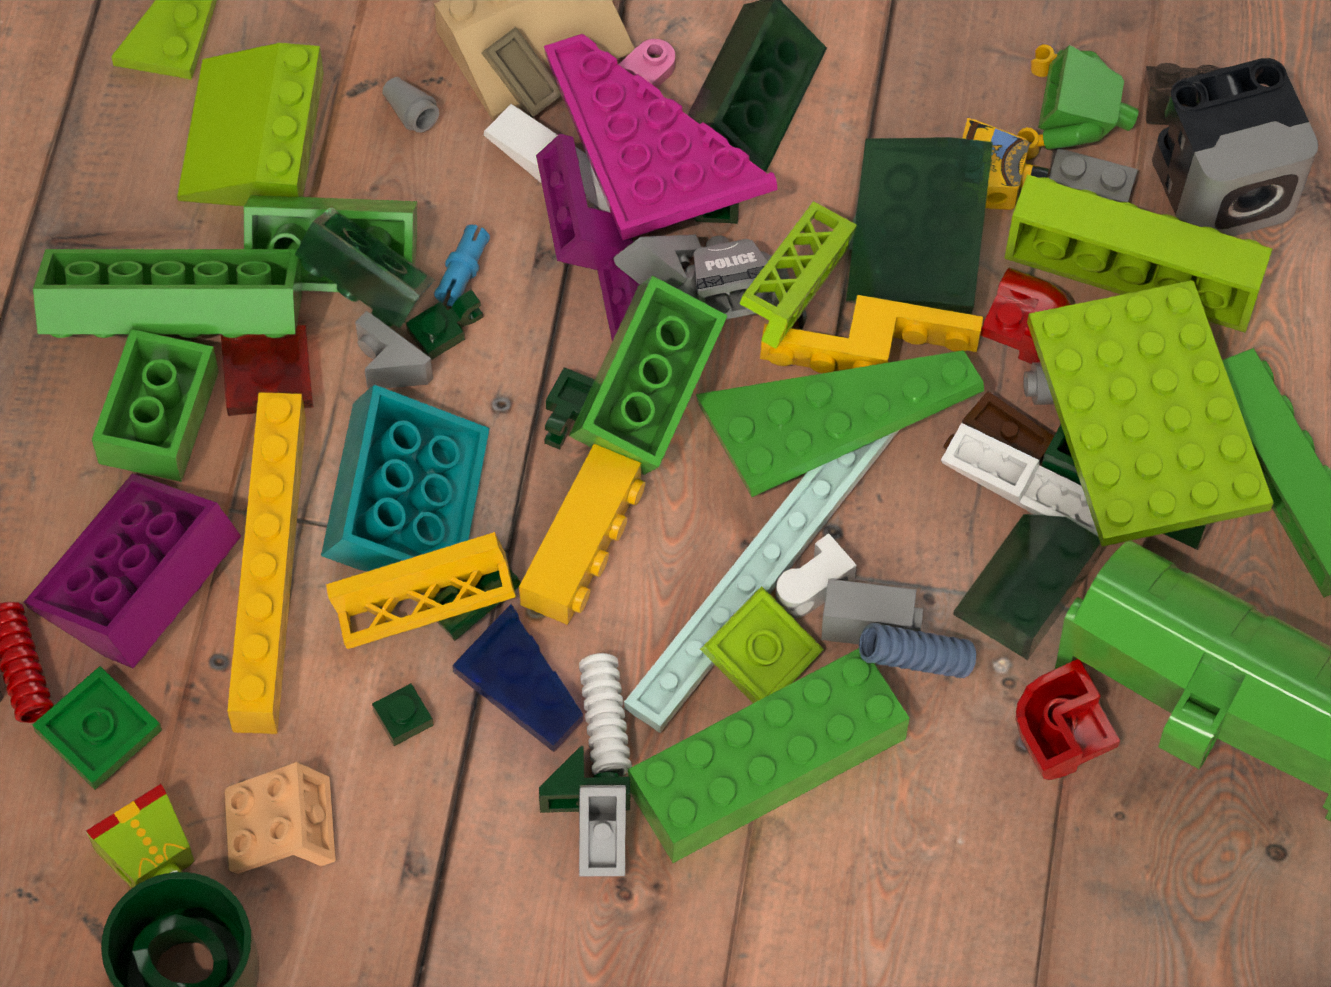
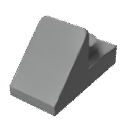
M696 234L639 237L613 259L616 266L639 284L654 276L678 288L687 280L683 269L690 264L689 259L694 256V251L702 247Z
M366 311L355 322L358 346L368 357L374 359L365 368L367 388L374 384L383 388L428 385L433 379L431 358L382 321Z
M580 785L579 876H625L626 785Z

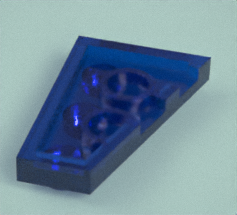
M512 604L503 611L452 665L454 674L553 752L583 722L582 711L556 671H553L540 652L539 645L533 636L529 635L519 620V615Z

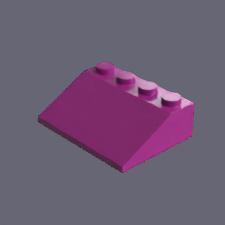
M132 473L23 603L27 608L102 656L134 668L147 654L164 630L174 621L191 597L201 588L213 570L228 555L241 535L217 502Z

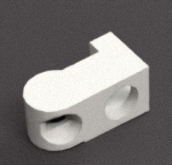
M828 533L815 543L814 558L801 568L789 569L783 572L778 578L776 601L793 618H801L825 603L828 579L854 582L856 564Z

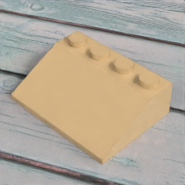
M441 0L434 3L437 33L492 120H496L510 104L518 109L522 107L481 52L515 27L553 78L554 75L545 56V45L584 34L596 43L598 49L614 56L617 59V64L635 49L612 0Z

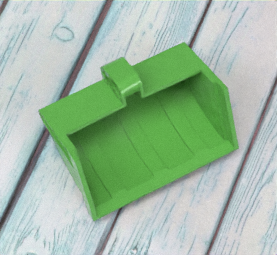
M1131 540L1122 544L1099 571L1088 589L1084 600L1077 597L1070 606L1063 622L1055 669L1079 659L1170 712L1171 715L1163 729L1158 748L1197 769L1202 767L1215 742L1219 739L1327 793L1328 796L1323 808L1328 810L1325 819L1331 821V646L1272 615L1267 616L1257 611L1254 605L1191 572L1186 573L1176 568V564Z

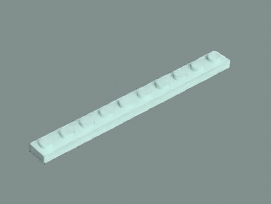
M898 431L805 474L624 701L625 710L659 733L662 732L715 665L700 648L757 589L762 586L771 594L777 585L778 578L783 572L793 566Z

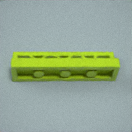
M814 201L811 203L742 295L739 303L769 320L761 340L762 342L775 349L779 346L845 255L856 229V224ZM816 219L832 228L833 231L815 232L811 221ZM794 245H810L814 255L798 256ZM792 268L796 279H780L776 269ZM764 292H775L779 304L776 307L756 295Z

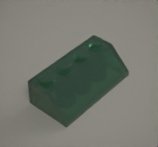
M759 0L744 4L688 116L699 124L702 122L707 124L726 138L732 147L740 148L749 155V160L767 172L827 47L781 0Z

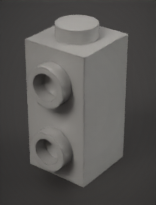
M828 579L821 640L859 645L861 633L870 623L921 631L924 608L915 607L917 590Z

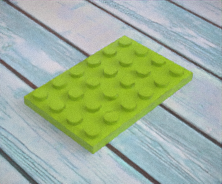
M1193 280L1034 312L1028 315L1027 324L1102 547L1271 511L1274 503Z

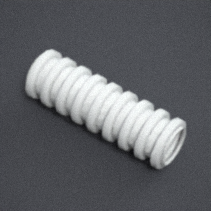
M607 653L592 654L579 662V671L582 673L580 680L584 686L582 688V696L585 698L584 709L587 711L585 720L589 724L587 726V735L590 736L588 744L592 750L590 752V760L594 763L592 765V774L594 775L603 772H613L623 776L632 767L631 761L628 759L630 757V748L626 746L628 744V735L625 733L627 725L623 720L625 718V710L622 708L623 697L620 695L622 687L618 682L620 680V672L617 670L618 658Z

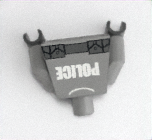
M714 236L708 240L706 247L697 248L694 251L695 264L686 267L684 272L687 280L677 289L728 315L726 320L756 314L739 303L742 295L772 255L760 251L753 240L750 239L729 242L725 236ZM787 268L776 269L780 279H790ZM764 292L756 295L776 307L779 304L775 292ZM805 310L797 319L801 330H803L807 319Z

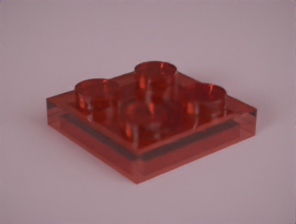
M306 325L297 326L296 334H287L279 338L267 337L264 334H244L241 337L228 338L221 334L225 399L228 416L257 413L259 392L302 394L304 408L314 407Z

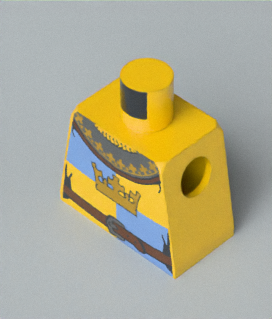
M967 118L951 180L947 205L1004 210L1014 209L1019 189L1023 187L1027 174L1038 178H1047L1049 168L1026 164L1030 144L1027 139Z

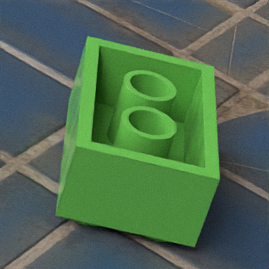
M130 329L92 437L93 447L99 464L182 482L219 373L213 346Z

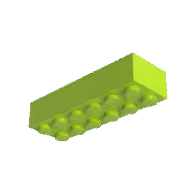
M1027 174L1012 215L1004 259L1120 295L1193 280L1208 322L1246 333L1272 248L1262 246L1255 240L1239 239L1220 233L1212 227H1200L1186 223L1172 215H1160L1140 209L1129 202H1117L1098 196L1090 190H1077L1058 184L1050 178H1038Z

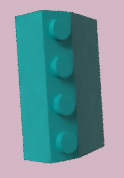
M375 384L371 386L352 405L321 556L358 570L371 571L469 540L490 428Z

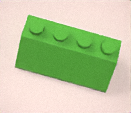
M250 195L244 205V249H300L302 291L412 295L417 247V201Z

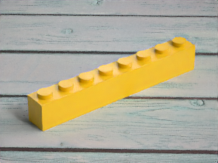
M258 393L227 708L233 733L278 734L306 426L302 394Z

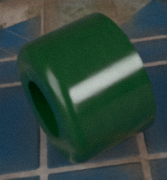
M173 872L149 878L133 887L117 902L104 926L101 955L112 987H257L259 956L247 914L240 901L228 888L207 876L190 872ZM181 943H199L211 953L214 961L211 974L207 979L198 983L170 981L158 972L157 962L160 956L169 948Z

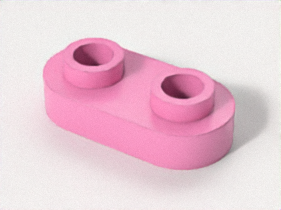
M649 39L636 47L618 65L633 76L636 74L640 75L658 88L672 75L675 69V51L664 40ZM650 55H659L660 57L652 58Z

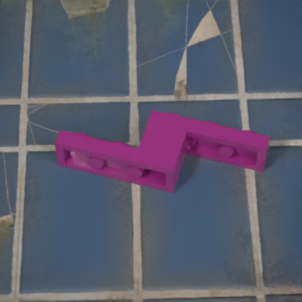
M559 134L536 155L556 258L559 262L598 271L613 342L633 296L640 285L616 266L613 258L632 244L633 238L622 241L612 214L587 206L574 138Z

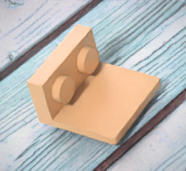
M296 762L231 785L225 789L228 862L231 872L239 874L292 855L319 866L336 861L329 776Z

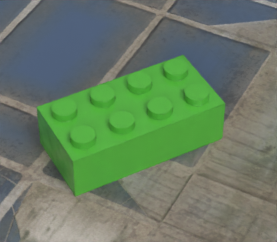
M654 276L640 284L569 436L591 448L593 444H596L640 462L641 474L643 475L657 469L728 315Z

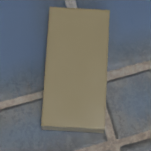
M516 27L481 52L530 117H534L561 96L556 80Z

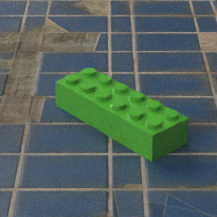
M45 249L33 287L37 334H51L57 338H65L73 334H93L96 337L108 338L116 334H129L130 329L157 335L179 334L186 338H194L202 334H222L228 338L241 337L244 334H264L271 338L296 334L302 299L300 249Z
M858 648L629 768L630 793L672 863H675L904 741L907 736L910 718L876 665L862 660Z

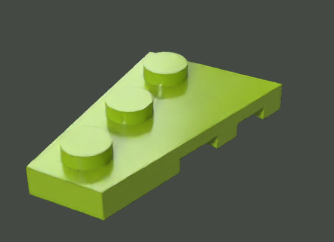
M155 0L111 56L113 66L192 80L217 0Z

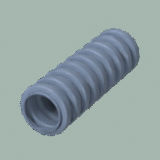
M878 623L867 625L859 639V653L862 660L866 663H876L878 665H888L889 667L954 676L956 678H966L969 676L976 663V649L974 644L968 639L947 637L946 635H936L935 633H925L923 631L891 627Z

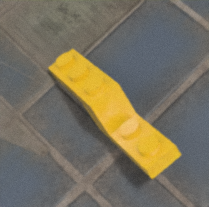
M857 295L849 338L791 328L776 349L761 341L760 359L768 360L778 366L797 365L811 368L819 373H828L889 363L893 338L903 339L915 345L927 343L945 346L947 349L955 352L962 350L977 352L983 317ZM764 324L762 337L768 324Z

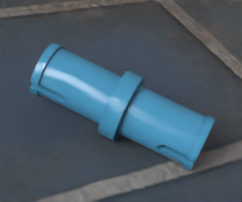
M467 225L455 252H451L445 261L447 269L434 292V296L439 302L443 303L448 291L452 290L447 306H453L454 302L463 294L469 279L474 278L479 270L478 260L490 240V235L484 228H481L476 240L473 241L477 225Z

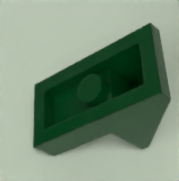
M580 746L539 787L540 813L579 812L580 785H626V811H630V777H621L613 772H603L596 774L593 778H584V746Z

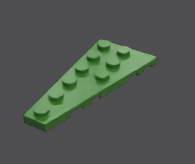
M962 350L696 394L698 405L751 497H754L984 391V382L965 351Z

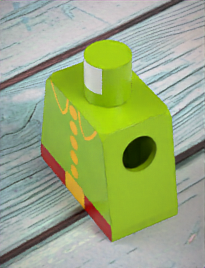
M161 784L86 830L95 852L131 888L157 875L182 872V870L189 867L195 861L187 838L167 793Z

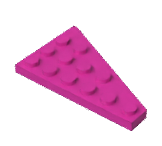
M584 34L544 46L546 59L622 241L778 190L774 173L770 172L767 174L749 160L748 154L740 148L732 147L727 139L704 122L699 124L683 112L681 105L672 99L665 98L659 89L640 75L636 74L633 76L617 64V59L614 56L598 49L596 43Z

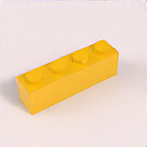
M593 444L519 585L521 606L566 625L569 624L575 612L581 613L584 610L591 589L587 587L594 575L600 577L609 558V553L606 550L611 540L618 541L626 527L627 517L624 515L629 505L636 506L642 497L645 481L641 480L640 462Z

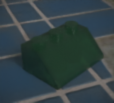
M333 207L327 209L312 222L295 253L297 257L303 260L301 264L308 272L320 278L323 276L329 278L338 285L336 289L341 295L353 302L360 300L373 309L371 311L373 316L390 327L394 324L401 328L435 281L434 278Z
M1023 514L955 608L953 615L1028 660L1097 563L1101 549L1099 537L1067 517Z

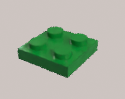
M101 666L32 724L34 731L94 790L162 731L160 723Z

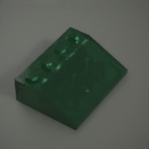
M953 137L869 138L865 140L855 222L857 226L854 231L846 303L856 304L857 295L972 315L993 142Z

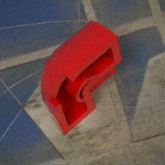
M1009 267L999 283L997 295L982 325L980 336L1019 350L1018 359L1030 364L1040 362L1027 324L1028 315L1034 312L1069 306L1071 303L1066 293L1052 283Z
M1079 659L1039 676L1026 686L1017 703L1015 720L1021 741L1042 778L1046 780L1062 778L1077 771L1078 765L1117 748L1120 743V739L1098 703L1101 695Z

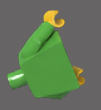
M1046 44L1036 48L1035 59L1031 60V71L1038 77L1047 76L1038 128L1044 131L1043 134L1038 135L1034 129L1026 127L1018 132L1017 136L1031 142L1026 160L1035 158L1042 146H1045L1047 150L1095 143L1099 142L1115 126L1126 131L1133 128L1138 117V109L1121 102L1124 80L1121 75L1111 70L1095 52L1078 50L1070 45L1065 50H1060L1058 54H1054L1053 48Z

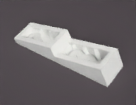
M512 104L484 131L486 138L541 183L536 155L558 136L556 133ZM575 147L587 206L610 212L587 154Z
M961 423L941 459L943 464L1094 549L1098 550L1101 543L1081 485L1040 466L1038 459Z

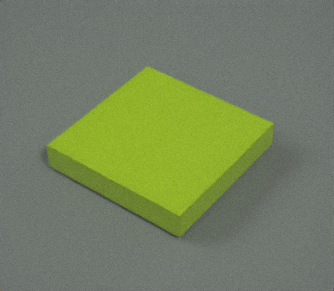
M762 586L700 648L752 703L793 683L824 650Z

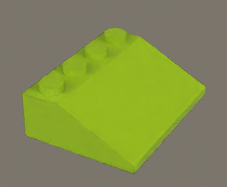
M275 43L202 59L177 194L178 201L244 207L250 195L304 197L324 76L320 46Z

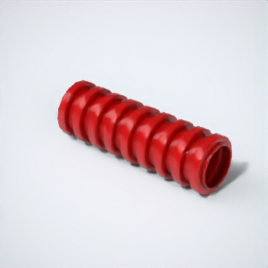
M19 602L0 603V669L4 673V682L8 685L6 689L11 697V706L15 709V719L22 723H34L54 705L52 700H50L49 689L46 688L47 682L45 676L42 675V666L38 663L40 659L35 651L34 640L31 639L32 633L30 628H28L27 617L24 616V607Z

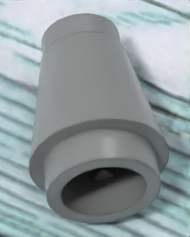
M399 77L391 78L384 85L382 94L406 129L421 133L429 130L436 123L439 117V108L432 96Z

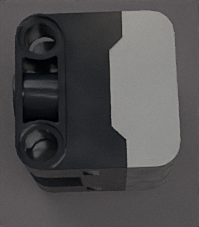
M1261 58L1177 81L1172 86L1165 111L1169 127L1159 133L1152 157L1153 166L1156 169L1176 217L1180 221L1196 226L1215 228L1220 233L1229 236H1237L1291 220L1295 215L1319 145L1282 63L1271 58Z

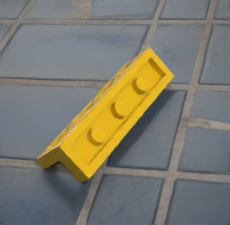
M495 532L326 584L329 601L338 613L343 642L347 649L516 597L506 554ZM499 571L502 587L486 592L475 587L483 575ZM452 585L460 589L453 602L442 605L433 601L441 588ZM410 598L418 602L411 615L399 618L391 614L399 601ZM367 611L376 615L369 628L353 632L350 621L351 616Z

